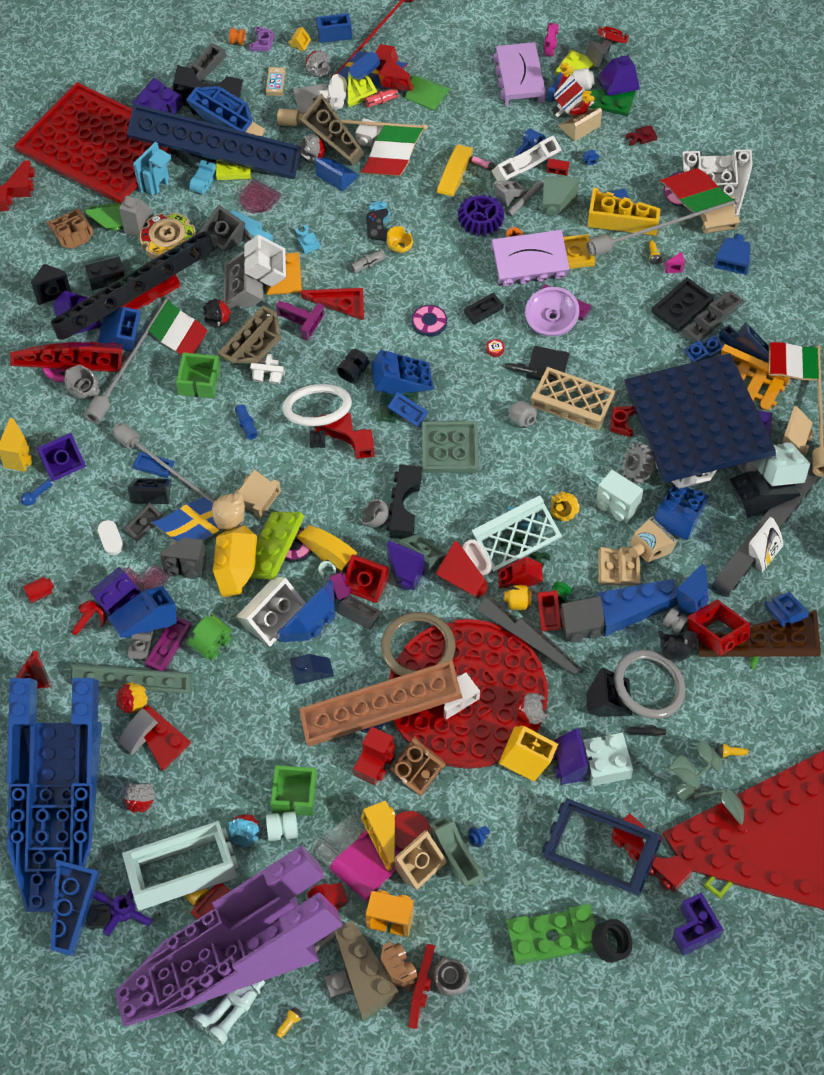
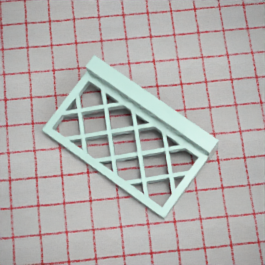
M540 495L472 530L476 541L481 543L491 562L494 553L504 556L501 564L495 566L492 562L493 572L562 538ZM542 510L546 515L544 523L534 520L535 514ZM522 520L530 522L527 532L516 529L518 522ZM532 523L543 526L540 535L529 533ZM545 527L553 529L556 535L551 538L543 537ZM505 529L513 531L510 541L499 538L501 531ZM515 532L525 535L523 544L513 542ZM528 536L538 538L536 546L530 547L525 545ZM487 538L495 539L493 549L484 547L482 541ZM498 541L508 543L506 553L495 550ZM511 545L522 547L520 554L516 556L508 554Z

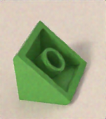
M413 75L411 79L413 90L407 91L405 99L434 111L450 88L423 76Z

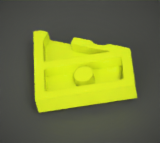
M348 72L349 107L364 102L365 97L377 94V90L369 75L361 80H354Z

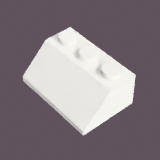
M276 577L275 580L268 582L236 618L247 631L270 647L278 639L277 632L306 602L286 578Z

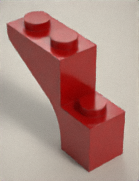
M380 44L375 53L380 59V64L376 70L380 71L378 75L382 87L412 91L413 84L410 81V74L396 64L398 56L395 46Z
M30 160L23 161L10 179L0 186V211H9V206L13 204L14 197H31V191H34V181L32 178H35V168L31 166Z
M347 413L341 419L330 424L315 426L316 432L325 430L327 436L349 443L355 451L356 459L375 457L372 429L353 431L351 413Z

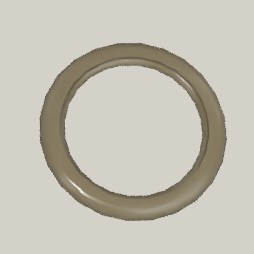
M411 612L392 621L385 629L381 639V653L387 666L400 676L416 672L396 662L390 649L391 639L395 631L402 625L413 621L428 622L436 626L443 634L446 649L444 656L436 665L452 660L456 650L455 638L449 626L442 619L425 612Z

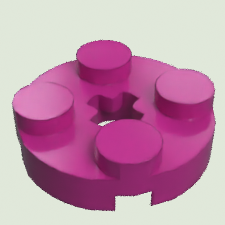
M548 22L546 30L548 32L544 42V56H554L559 24Z

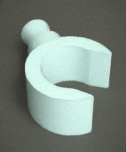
M329 560L319 565V575L321 578L324 579L322 570L325 567L332 568L334 574H336V566Z

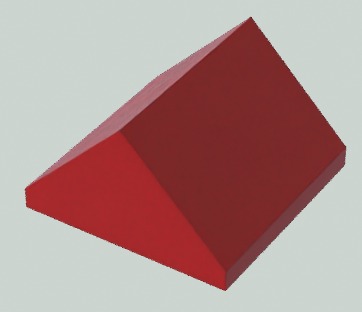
M352 554L346 572V583L351 588L350 593L378 603L389 580L388 567Z

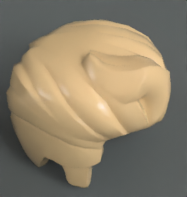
M241 493L222 495L215 500L212 506V515L218 529L231 530L236 528L240 522H244L245 505Z

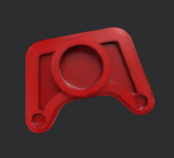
M623 406L612 409L610 430L612 432L627 437L633 436L634 431L628 426V418L636 413L634 407Z

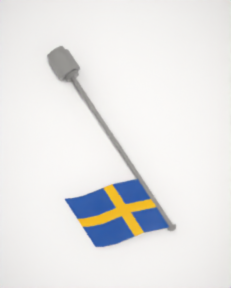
M121 422L114 426L112 434L122 445L128 449L136 446L203 497L184 505L164 518L152 521L151 523L175 542L184 537L201 539L204 542L225 530L218 529L213 519L212 506L215 502L139 444L140 435L130 426Z

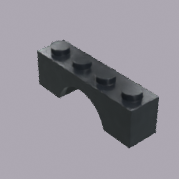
M177 65L173 81V91L179 94H191L195 87L220 86L240 98L243 87L242 79L226 76L222 82L209 85L201 82L196 77L193 68Z
M399 464V471H395L394 482L397 484L396 487L392 488L391 496L394 499V503H390L389 515L392 516L391 520H387L386 531H390V538L403 539L414 534L415 515L404 508L403 502L409 495L420 491L422 479L421 466Z

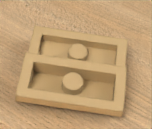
M600 547L598 550V584L640 585V556L633 558L627 547H621L619 550Z

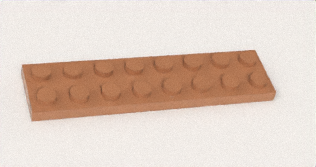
M450 660L299 708L306 744L309 747L461 699L463 696L454 663Z

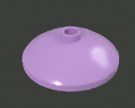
M547 287L537 291L530 297L525 308L527 323L536 333L549 337L559 336L567 333L575 326L579 318V305L574 295L566 289Z

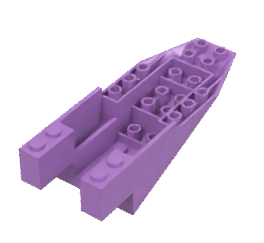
M302 845L214 901L212 903L213 907H215L213 910L163 941L115 991L123 1026L126 1027L182 1010L318 962L319 959L313 944L343 925L337 909L320 892L300 905L295 897L324 878L319 862Z

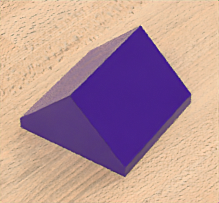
M71 432L36 447L40 460L52 482L86 467Z

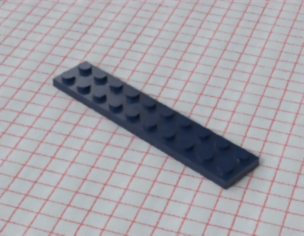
M133 104L126 136L127 138L151 144L157 142L159 146L289 179H295L301 151V146L137 104Z

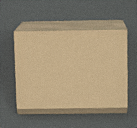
M587 109L585 114L571 117L558 126L575 142L601 126L602 109Z

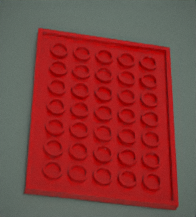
M76 82L14 145L15 151L122 204L125 197L130 196L138 187L133 163L152 144L126 137L132 113L131 108ZM158 145L159 149L168 154L172 151L171 148Z

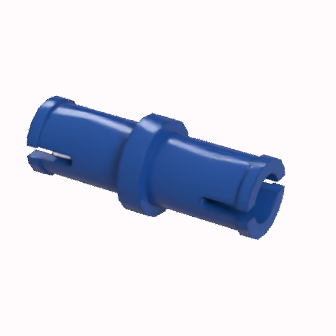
M238 405L235 408V412L239 418V425L244 429L247 439H255L258 436V432L254 427V420L249 416L245 405Z

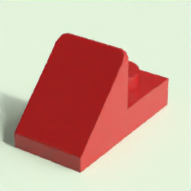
M557 590L537 592L541 631L561 629Z

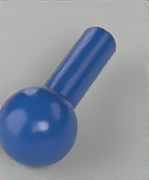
M47 479L34 491L25 492L21 496L22 504L25 506L34 504L36 498L53 485L52 482Z

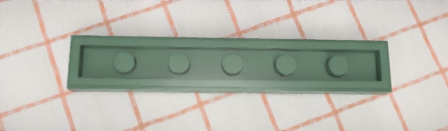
M84 664L72 665L71 685L72 678H94L99 680V687L122 688L126 683L133 682L149 691L188 694L191 691V672Z

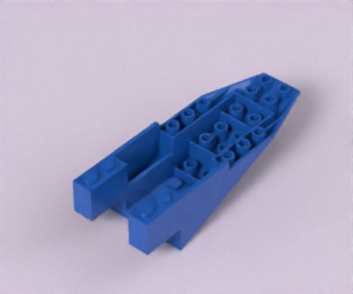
M10 678L7 784H9L7 849L26 912H53L56 860L85 867L92 847L102 723L98 722L99 680L94 678H72L71 723L36 722L37 681L31 678Z

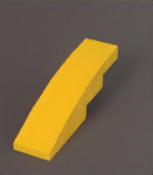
M456 145L440 180L437 193L454 196L462 182L463 174L473 153V148Z

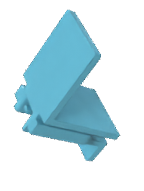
M154 142L133 163L138 185L135 190L140 193L146 190V193L151 196L154 193L158 194L160 192V182L167 185L169 179L166 164L171 160V155L159 149L157 142Z

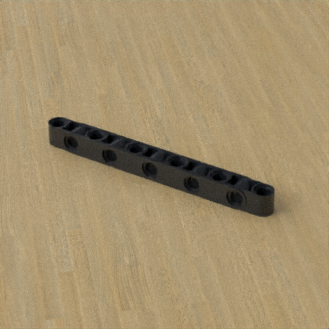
M205 231L196 234L51 321V325L57 339L64 340L213 252L215 247L210 233Z

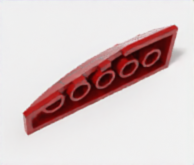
M66 342L35 346L10 352V366L69 369L73 366L81 365L91 371L119 372L122 365V344Z

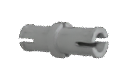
M380 249L370 255L366 254L362 259L350 263V267L355 274L367 267L372 268L374 264L386 259L385 253Z

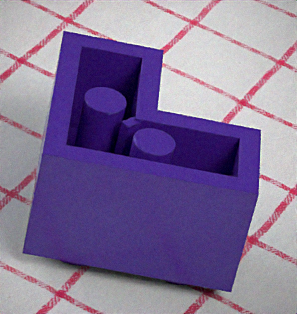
M702 892L683 901L680 911L685 917L687 924L675 929L672 938L681 954L685 956L720 938L724 929Z

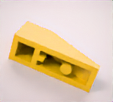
M385 800L363 809L361 820L387 871H391L394 864L395 812L391 806H388Z

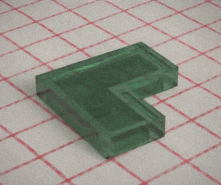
M419 392L401 393L417 404ZM381 393L377 421L395 423L397 414L387 407L396 394Z

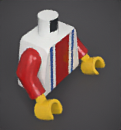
M563 63L560 67L562 76L558 89L554 94V98L559 104L552 111L557 117L563 112H566L570 117L585 114L588 107L595 103L594 96H590L592 92L585 91L581 84L569 74L574 69L572 66H568V63Z

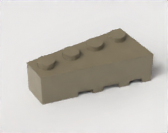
M351 920L334 932L361 1019L364 1021L399 999V991L355 922Z

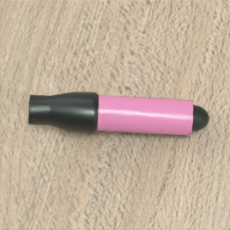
M475 156L470 157L472 163L490 171L496 167L490 161H485Z

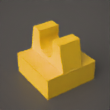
M300 27L297 28L288 43L293 48L305 51L311 38L305 29Z

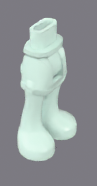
M261 981L227 993L208 1015L198 1013L193 1017V1020L202 1030L205 1029L206 1033L210 1034L213 1040L220 1045H224L228 1039L227 1034L237 1019L250 1009L256 996L261 993L260 989L265 982ZM233 1005L234 1008L219 1025L215 1026L225 1012Z

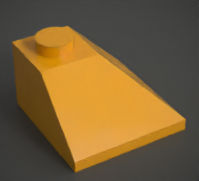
M299 252L285 253L286 278L273 287L266 284V295L301 293Z

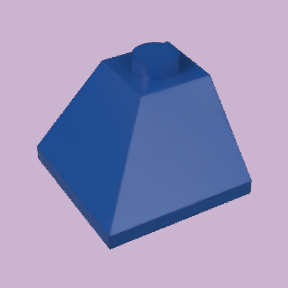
M704 564L699 566L677 588L678 610L681 613L697 612L709 601L706 566Z

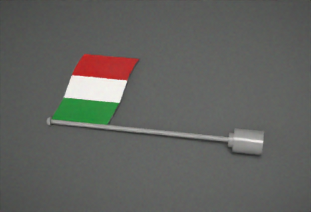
M165 296L162 305L105 395L95 396L84 412L85 419L91 423L100 424L111 406L107 397L148 332L161 344L182 357L183 352L195 354L208 330L200 322L180 311L170 302V298Z

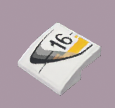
M771 517L749 543V555L756 558V569L761 572L765 570L783 547L781 532L775 520Z

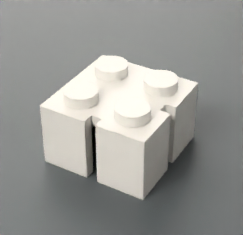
M260 235L255 236L244 244V257L246 258L245 274L255 279L259 278L261 282L271 287L286 278L285 248Z

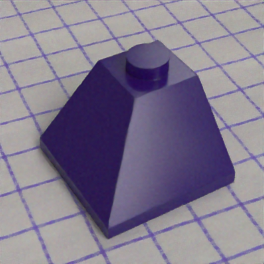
M620 56L619 58L612 59L597 76L598 82L608 96L640 90L635 65L629 56Z
M388 540V563L396 583L404 590L410 589L414 591L424 574V555Z

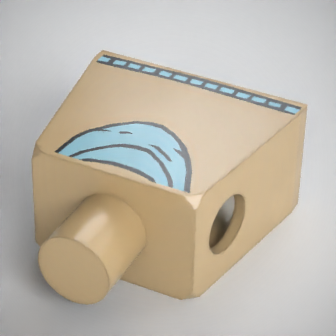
M651 517L634 533L630 542L631 548H629V553L633 558L641 556L645 561L651 562L670 554L677 540Z

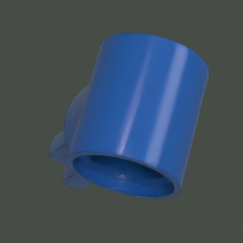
M529 128L524 133V143L517 149L515 154L518 156L545 140V135Z

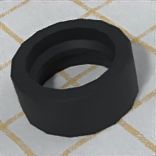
M609 919L601 922L592 931V945L600 959L607 963H614L630 955L633 945L632 936L627 926L620 920ZM607 930H610L616 938L617 952L608 943Z

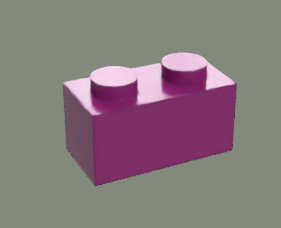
M342 571L329 577L330 581L333 582V588L338 600L351 594V588L346 583V575Z

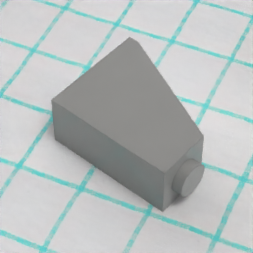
M126 196L119 208L125 234L140 238L141 228L147 227L146 221L153 217L155 213L141 199Z

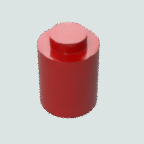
M43 576L24 585L23 589L32 604L52 594L54 585L50 578L46 579Z

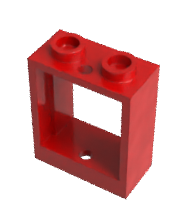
M716 599L688 616V631L698 633L697 639L721 656L750 638V623ZM720 620L733 631L719 638L706 627Z

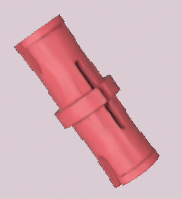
M395 88L384 92L379 91L375 95L365 97L364 101H367L365 105L367 108H370L380 103L385 104L386 101L398 98L399 94H395L398 91Z

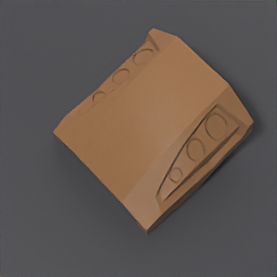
M78 208L52 221H47L48 227L57 237L62 247L73 249L88 242L93 234L91 225Z
M414 736L392 764L390 770L408 787L422 796L438 773L445 767L446 763Z
M390 941L383 945L381 963L392 982L410 993L415 990L417 983L415 980L417 978L416 969L410 961L407 963L403 961L407 958L403 946L400 943L392 945Z

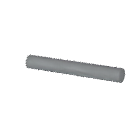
M538 180L506 213L509 216H513L543 186V182Z

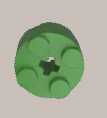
M211 613L210 617H204L193 630L195 636L193 639L189 637L187 644L204 658L213 661L219 654L218 649L222 645L227 646L231 641V627Z

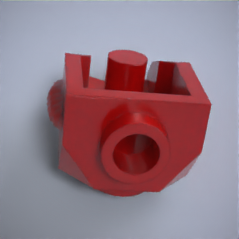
M341 882L331 885L326 883L312 887L306 893L309 899L320 892L337 911L348 903Z

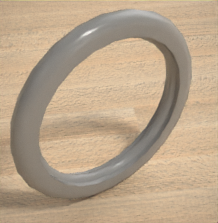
M652 650L632 651L624 655L615 668V689L621 701L632 712L649 719H661L676 713L682 706L685 699L684 679L677 666L666 656ZM639 659H649L664 666L675 681L676 694L673 701L662 709H649L636 703L627 693L623 681L624 672L630 663Z

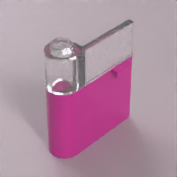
M355 811L323 838L316 839L310 847L312 849L311 854L366 902H369L371 891L377 892L380 890L381 885L396 872L394 864L392 870L387 871L361 817ZM396 846L394 848V858L401 852Z

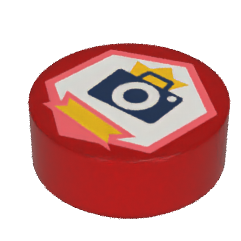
M498 339L490 340L486 346L488 355L492 357L501 356L504 353V343Z

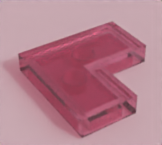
M156 564L143 577L139 576L129 567L124 570L141 592L162 586L170 579V576Z

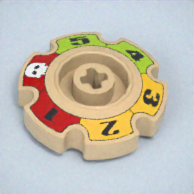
M164 213L157 214L146 221L147 227L141 228L140 242L142 249H146L147 255L155 259L195 236V227L190 225L189 219L181 214L171 213L168 216L164 215Z

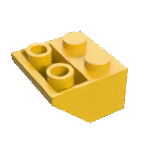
M525 726L514 727L498 764L535 782L550 764L558 744Z

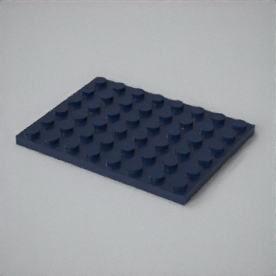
M731 353L624 379L629 397L650 449H652V454L664 483L776 456V449Z

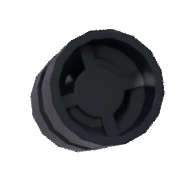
M351 349L345 360L336 368V371L342 379L355 383L361 373L368 367L370 361L360 350Z

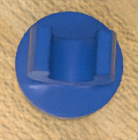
M486 826L480 829L472 827L468 831V840L472 845L479 848L483 846L484 840L487 838L486 835L490 834V831Z

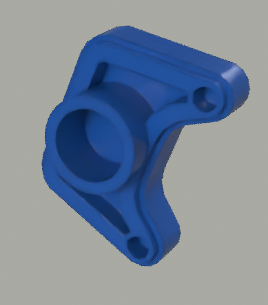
M562 72L559 73L553 86H550L548 89L546 100L549 102H553L555 99L554 94L560 84Z

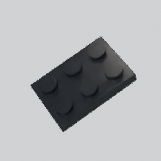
M686 277L652 307L651 312L677 332H680L714 301V296Z

